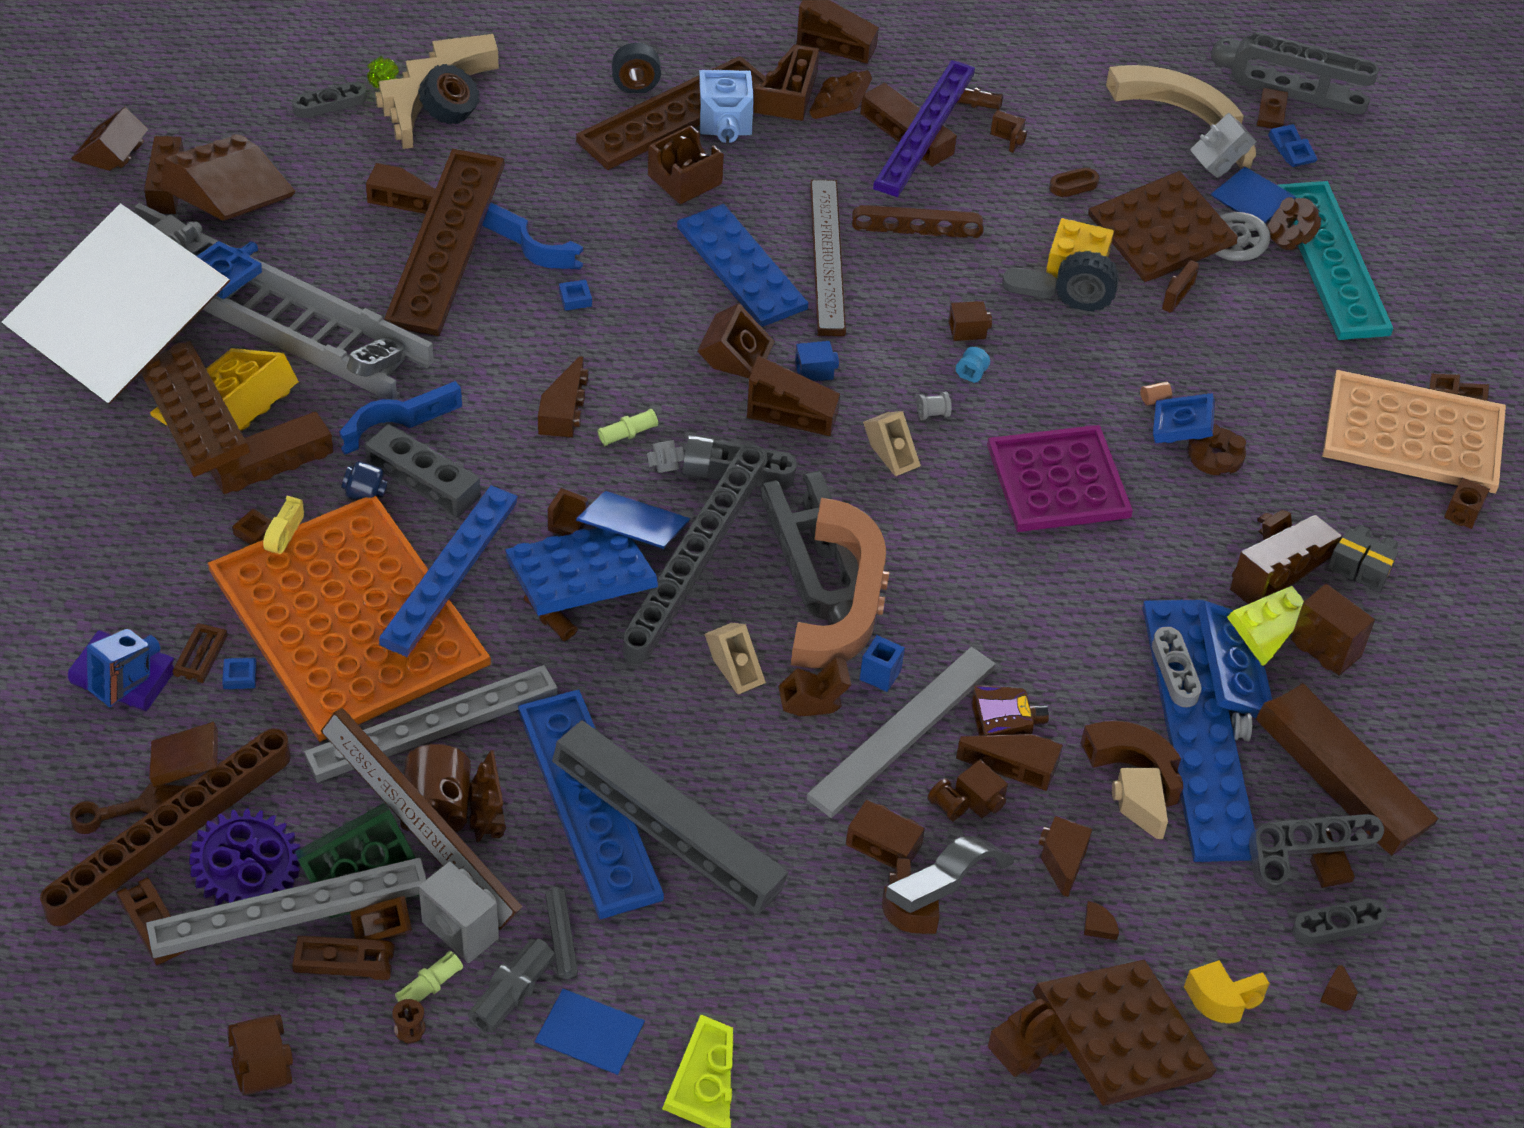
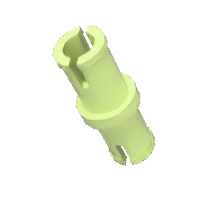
M649 409L630 418L624 416L617 423L599 428L598 435L603 445L607 446L626 437L632 439L639 432L657 427L658 419L653 409Z
M448 951L445 956L430 968L420 970L416 979L401 991L395 993L398 1002L404 999H413L420 1002L431 992L436 994L441 990V984L463 969L462 962L452 951Z

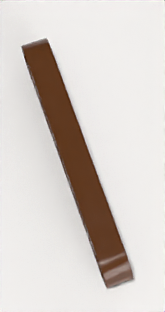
M860 205L852 212V226L858 231L866 229V231L873 232L893 231V233L914 234L916 232L919 235L941 236V234H946L948 237L968 238V236L978 238L983 234V218L974 212ZM865 215L871 219L867 222H861L857 218ZM888 217L896 218L898 221L896 223L889 224L886 223L884 220ZM915 219H921L925 223L922 225H913L911 221ZM941 221H949L951 225L948 227H940L938 223ZM967 223H976L978 227L968 229L965 225Z

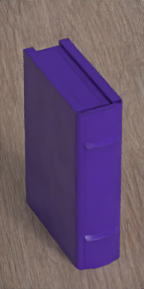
M98 630L88 645L111 636V634ZM87 646L68 670L69 682L84 688V690H88ZM160 652L151 656L148 679L120 699L119 702L147 712V709L150 708L173 675L174 657Z

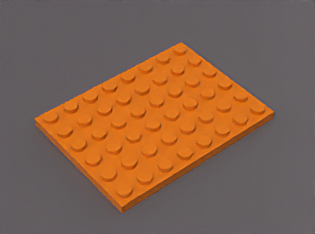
M376 495L372 498H362L300 524L282 554L265 550L263 547L264 540H261L208 562L211 575L319 742L327 739L321 730L333 713L340 708H343L359 725L491 665L489 654L450 599L408 657L379 646L380 635L422 580L428 568Z

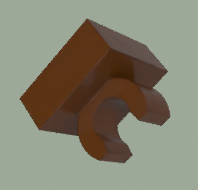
M1283 509L1274 515L1264 513L1257 518V521L1262 523V529L1258 532L1263 535V540L1292 526L1291 513Z

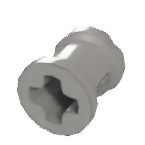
M947 391L941 392L937 396L925 397L923 394L917 396L916 406L921 420H926L928 416L936 415L950 417L952 410L951 399Z

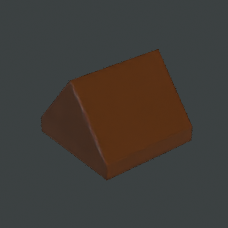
M1343 965L1337 966L1320 1002L1348 1011L1351 1010L1358 991Z

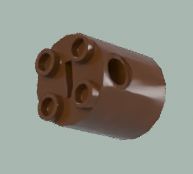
M429 744L412 750L405 759L404 776L455 832L463 829L467 823L471 760L459 749L444 744ZM400 820V827L406 831H410L407 828V826Z

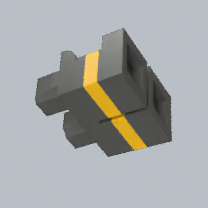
M1358 525L1354 530L1348 529L1334 549L1328 569L1353 580L1360 566L1356 582L1381 592L1398 555V542L1389 537L1383 538L1381 542L1371 539L1372 532L1362 525Z

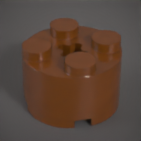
M280 1014L268 1015L228 1025L229 1047H232L233 1058H231L232 1067L240 1093L242 1092L243 1096L283 1087L292 1083L290 1065H293L292 1052L288 1043H282L280 1035H284V1027Z

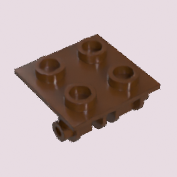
M490 750L484 762L479 764L477 773L469 786L470 827L475 831L476 842H480L484 834H491L492 838H501L506 830L502 807L503 798L494 750Z

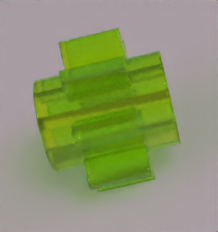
M380 56L367 65L370 69L367 73L368 81L375 88H379V81L398 79L395 77L399 73L398 66L389 58L384 60Z

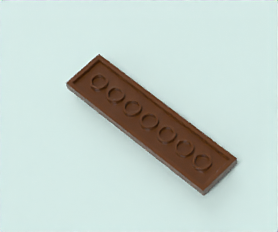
M741 56L711 69L751 71L753 95L756 85H761L766 79L761 72ZM699 76L577 133L576 142L603 167L609 170L648 151V146L690 125L694 128L700 126Z
M452 148L384 318L385 321L404 330L440 336L505 166L504 158Z
M191 341L175 344L170 350L157 355L141 372L194 478L251 452Z

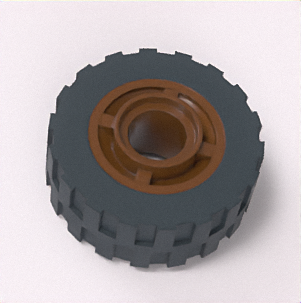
M442 64L441 66H435L419 85V100L422 102L423 108L430 113V116L451 125L455 123L456 125L460 124L461 121H465L479 103V91L477 90L476 83L473 82L469 74L467 75L464 70L458 69L454 65Z

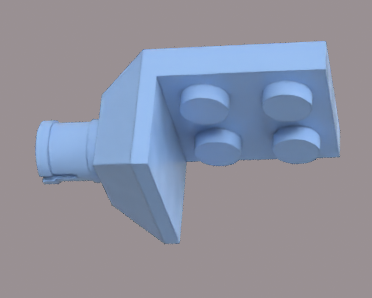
M699 70L700 134L717 135L719 140L726 143V136L729 137V143H732L738 138V135H752L753 88L751 71Z

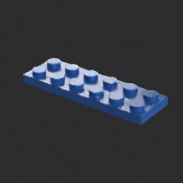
M725 204L677 221V228L761 327L808 309V301Z

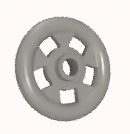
M1230 212L1220 215L1238 236L1237 244L1231 246L1233 248H1226L1215 253L1217 256L1229 261H1248L1265 252L1270 243V231L1260 218L1245 212ZM1251 231H1258L1259 236L1252 237ZM1249 244L1252 246L1250 249L1243 250V247Z

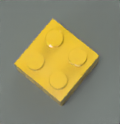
M1061 218L1049 253L1046 273L1057 278L1061 262L1066 260L1070 254H1075V252H1098L1108 257L1114 230Z

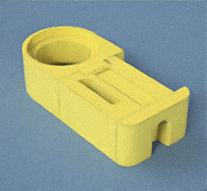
M286 496V502L266 530L263 541L265 550L278 554L284 552L304 517L302 499Z

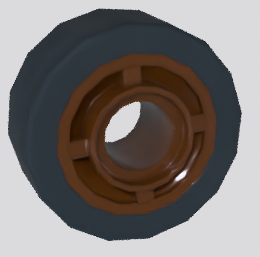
M635 42L622 46L614 54L611 64L614 83L619 89L626 93H647L655 88L660 81V60L652 47Z

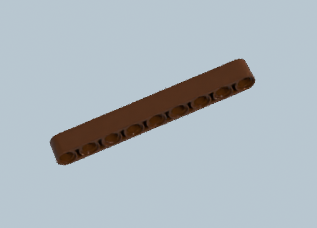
M276 728L262 732L220 762L215 769L203 774L46 886L41 892L40 901L48 923L54 926H64L71 923L206 825L207 821L213 820L218 814L224 812L286 767L291 759L287 734L281 729Z

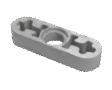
M1161 627L1155 632L1152 649L1169 694L1175 704L1181 707H1192L1198 702L1202 689L1181 633L1172 627ZM1168 644H1172L1171 652H1169ZM1171 662H1178L1182 664L1185 669L1182 671H1175L1171 669L1168 664ZM1183 681L1185 690H1181Z

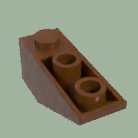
M579 356L541 395L538 411L539 435L573 438L574 428H580L582 412L578 410V406L583 407L585 401V389L581 388L582 386H587L589 369L584 368V357Z

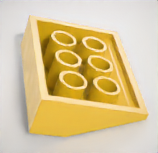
M231 348L206 368L240 431L248 428L250 422L255 417L266 413L271 408L270 405L276 400L287 396L291 392L290 389L299 382L285 354L279 352ZM157 406L150 412L151 416L167 425Z

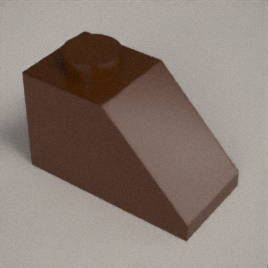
M1055 816L1050 828L1044 826L1038 845L1044 846L1041 859L1062 895L1069 897L1088 849L1093 829Z

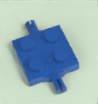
M218 241L197 255L198 258L230 280L216 296L225 299L262 273V264L250 257V255L258 251V246L255 242L250 241L242 248H234Z

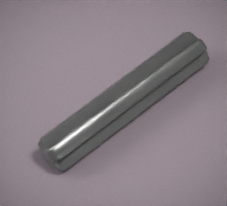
M552 887L551 890L546 891L545 897L557 974L559 978L569 980L571 977L577 976L578 968L566 893L564 889Z

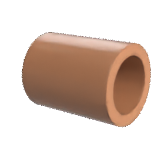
M1167 381L1141 387V398L1146 406L1156 404V400L1172 399V389Z

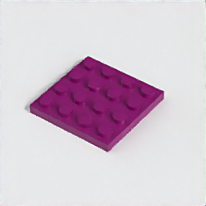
M1100 425L988 438L987 447L1017 532L1131 518L1133 509Z

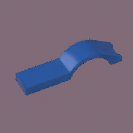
M490 203L482 226L521 244V250L531 262L546 268L580 270L583 267V263L575 259V255H580L583 252L582 246L572 241L553 246L541 244L529 236L528 220Z
M454 381L405 402L382 399L366 404L358 409L339 431L340 437L344 441V445L341 447L342 452L346 455L358 450V442L362 433L376 424L394 422L412 428L462 407L461 387Z

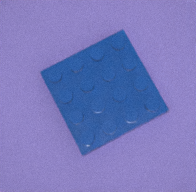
M601 528L591 530L580 529L573 532V534L561 537L550 536L543 541L531 544L520 543L513 548L505 549L506 559L538 616L658 587L656 574L633 539Z

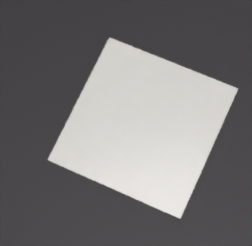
M120 203L2 323L110 404L230 280Z

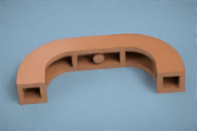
M821 498L814 540L836 543L847 548L855 556L859 569L852 607L843 620L826 626L797 623L791 665L804 668H825L836 657L848 661L863 650L873 633L876 614H883L885 597L879 596L880 589L887 590L890 573L884 571L886 545L876 523L866 513L848 503Z

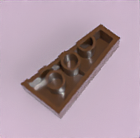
M1316 515L1300 521L1241 551L1237 567L1232 573L1233 580L1230 590L1247 604H1250L1293 586L1332 557L1333 551L1341 541L1342 535Z

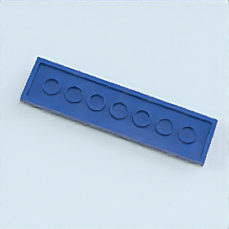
M580 690L518 705V714L599 920L662 902L664 900V893L635 823L552 762L557 741L581 720L595 728Z

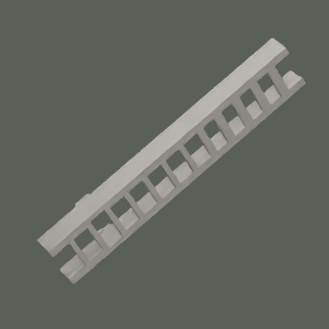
M140 203L135 206L136 214L152 226L167 217ZM200 232V235L208 240L209 244L195 252L194 255H199L218 242V240ZM253 257L251 258L262 264V273L248 283L261 289L243 306L230 300L239 290L237 289L225 299L215 296L203 308L204 311L384 399L397 400L400 397V393L397 392L396 380L389 377V375L405 359L425 368H428L434 362L433 344L383 320L381 315L366 308L362 310ZM269 293L284 299L266 317L252 310ZM291 304L306 310L289 327L274 321ZM314 315L329 321L311 339L297 332ZM337 325L352 332L337 348L329 344L325 346L320 343ZM362 334L376 341L381 338L393 339L404 346L400 362L368 377L356 375L347 369L349 357L346 356V350Z

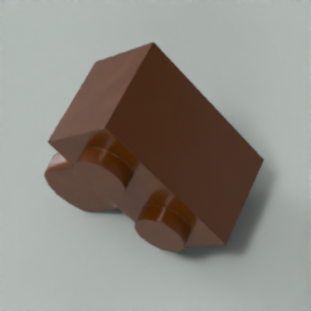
M1037 999L1031 1004H1027L1009 1016L1007 1021L991 1031L988 1048L1014 1077L1024 1071L1027 1074L1033 1072L1040 1066L1044 1057L1050 1053L1056 1056L1066 1048L1053 1026L1056 1014L1052 1009H1047L1048 1004L1042 999Z

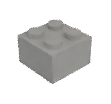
M449 861L419 885L422 923L467 963L473 961L499 939L498 902L489 890H482L477 886L466 870H459Z

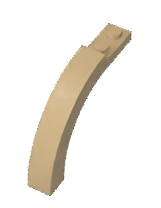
M1126 65L1109 67L1106 87L1115 102L1142 99L1169 103L1196 114L1210 126L1212 124L1216 125L1226 114L1230 113L1242 124L1244 115L1238 107L1220 91L1199 79L1177 71L1152 66ZM1253 145L1248 153L1236 161L1240 169L1243 167L1251 169L1253 159L1256 157L1255 146Z

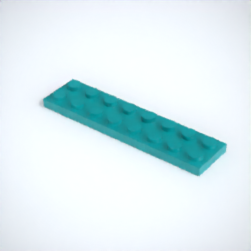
M1328 181L1278 184L1277 186L1293 194L1296 198L1309 199L1320 211L1321 226L1317 234L1307 244L1302 242L1298 244V247L1338 340L1391 336L1393 331L1391 321ZM1296 220L1292 225H1297L1299 221Z

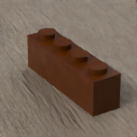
M884 82L864 94L861 101L860 114L900 142L920 108ZM942 126L922 160L933 167L952 156L955 152L957 135L945 126Z
M317 411L246 437L245 440L251 451L250 453L209 472L223 494L240 491L250 484L269 480L281 472L295 470L302 464L315 459L325 458L328 454L333 453L332 435Z

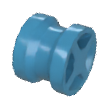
M969 347L964 352L963 358L956 364V372L960 378L973 383L978 382L990 365V357L981 348Z

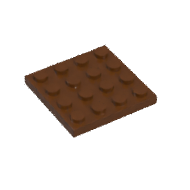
M1180 170L1091 207L1088 210V215L1097 226L1114 230L1112 244L1144 282L1186 266L1190 260L1196 262L1237 244L1238 236Z
M1145 959L1037 983L1032 991L1036 999L1044 1000L1048 1004L1047 1009H1052L1055 1012L1053 1026L1102 1106L1206 1080L1217 1071Z

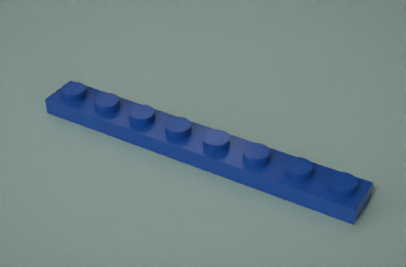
M490 485L380 635L379 646L405 657L409 656L517 503L518 496Z

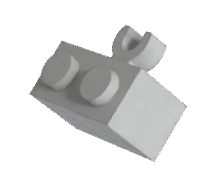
M1230 113L1226 114L1216 125L1212 124L1210 126L1211 130L1205 136L1202 134L1200 140L1190 149L1201 164L1217 178L1229 171L1231 166L1248 153L1250 148L1257 142Z

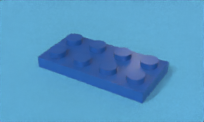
M1204 601L1197 609L1217 705L1244 715L1245 713H1250L1252 717L1257 718L1264 702L1272 700L1265 665L1262 666L1228 620L1227 616L1233 610Z

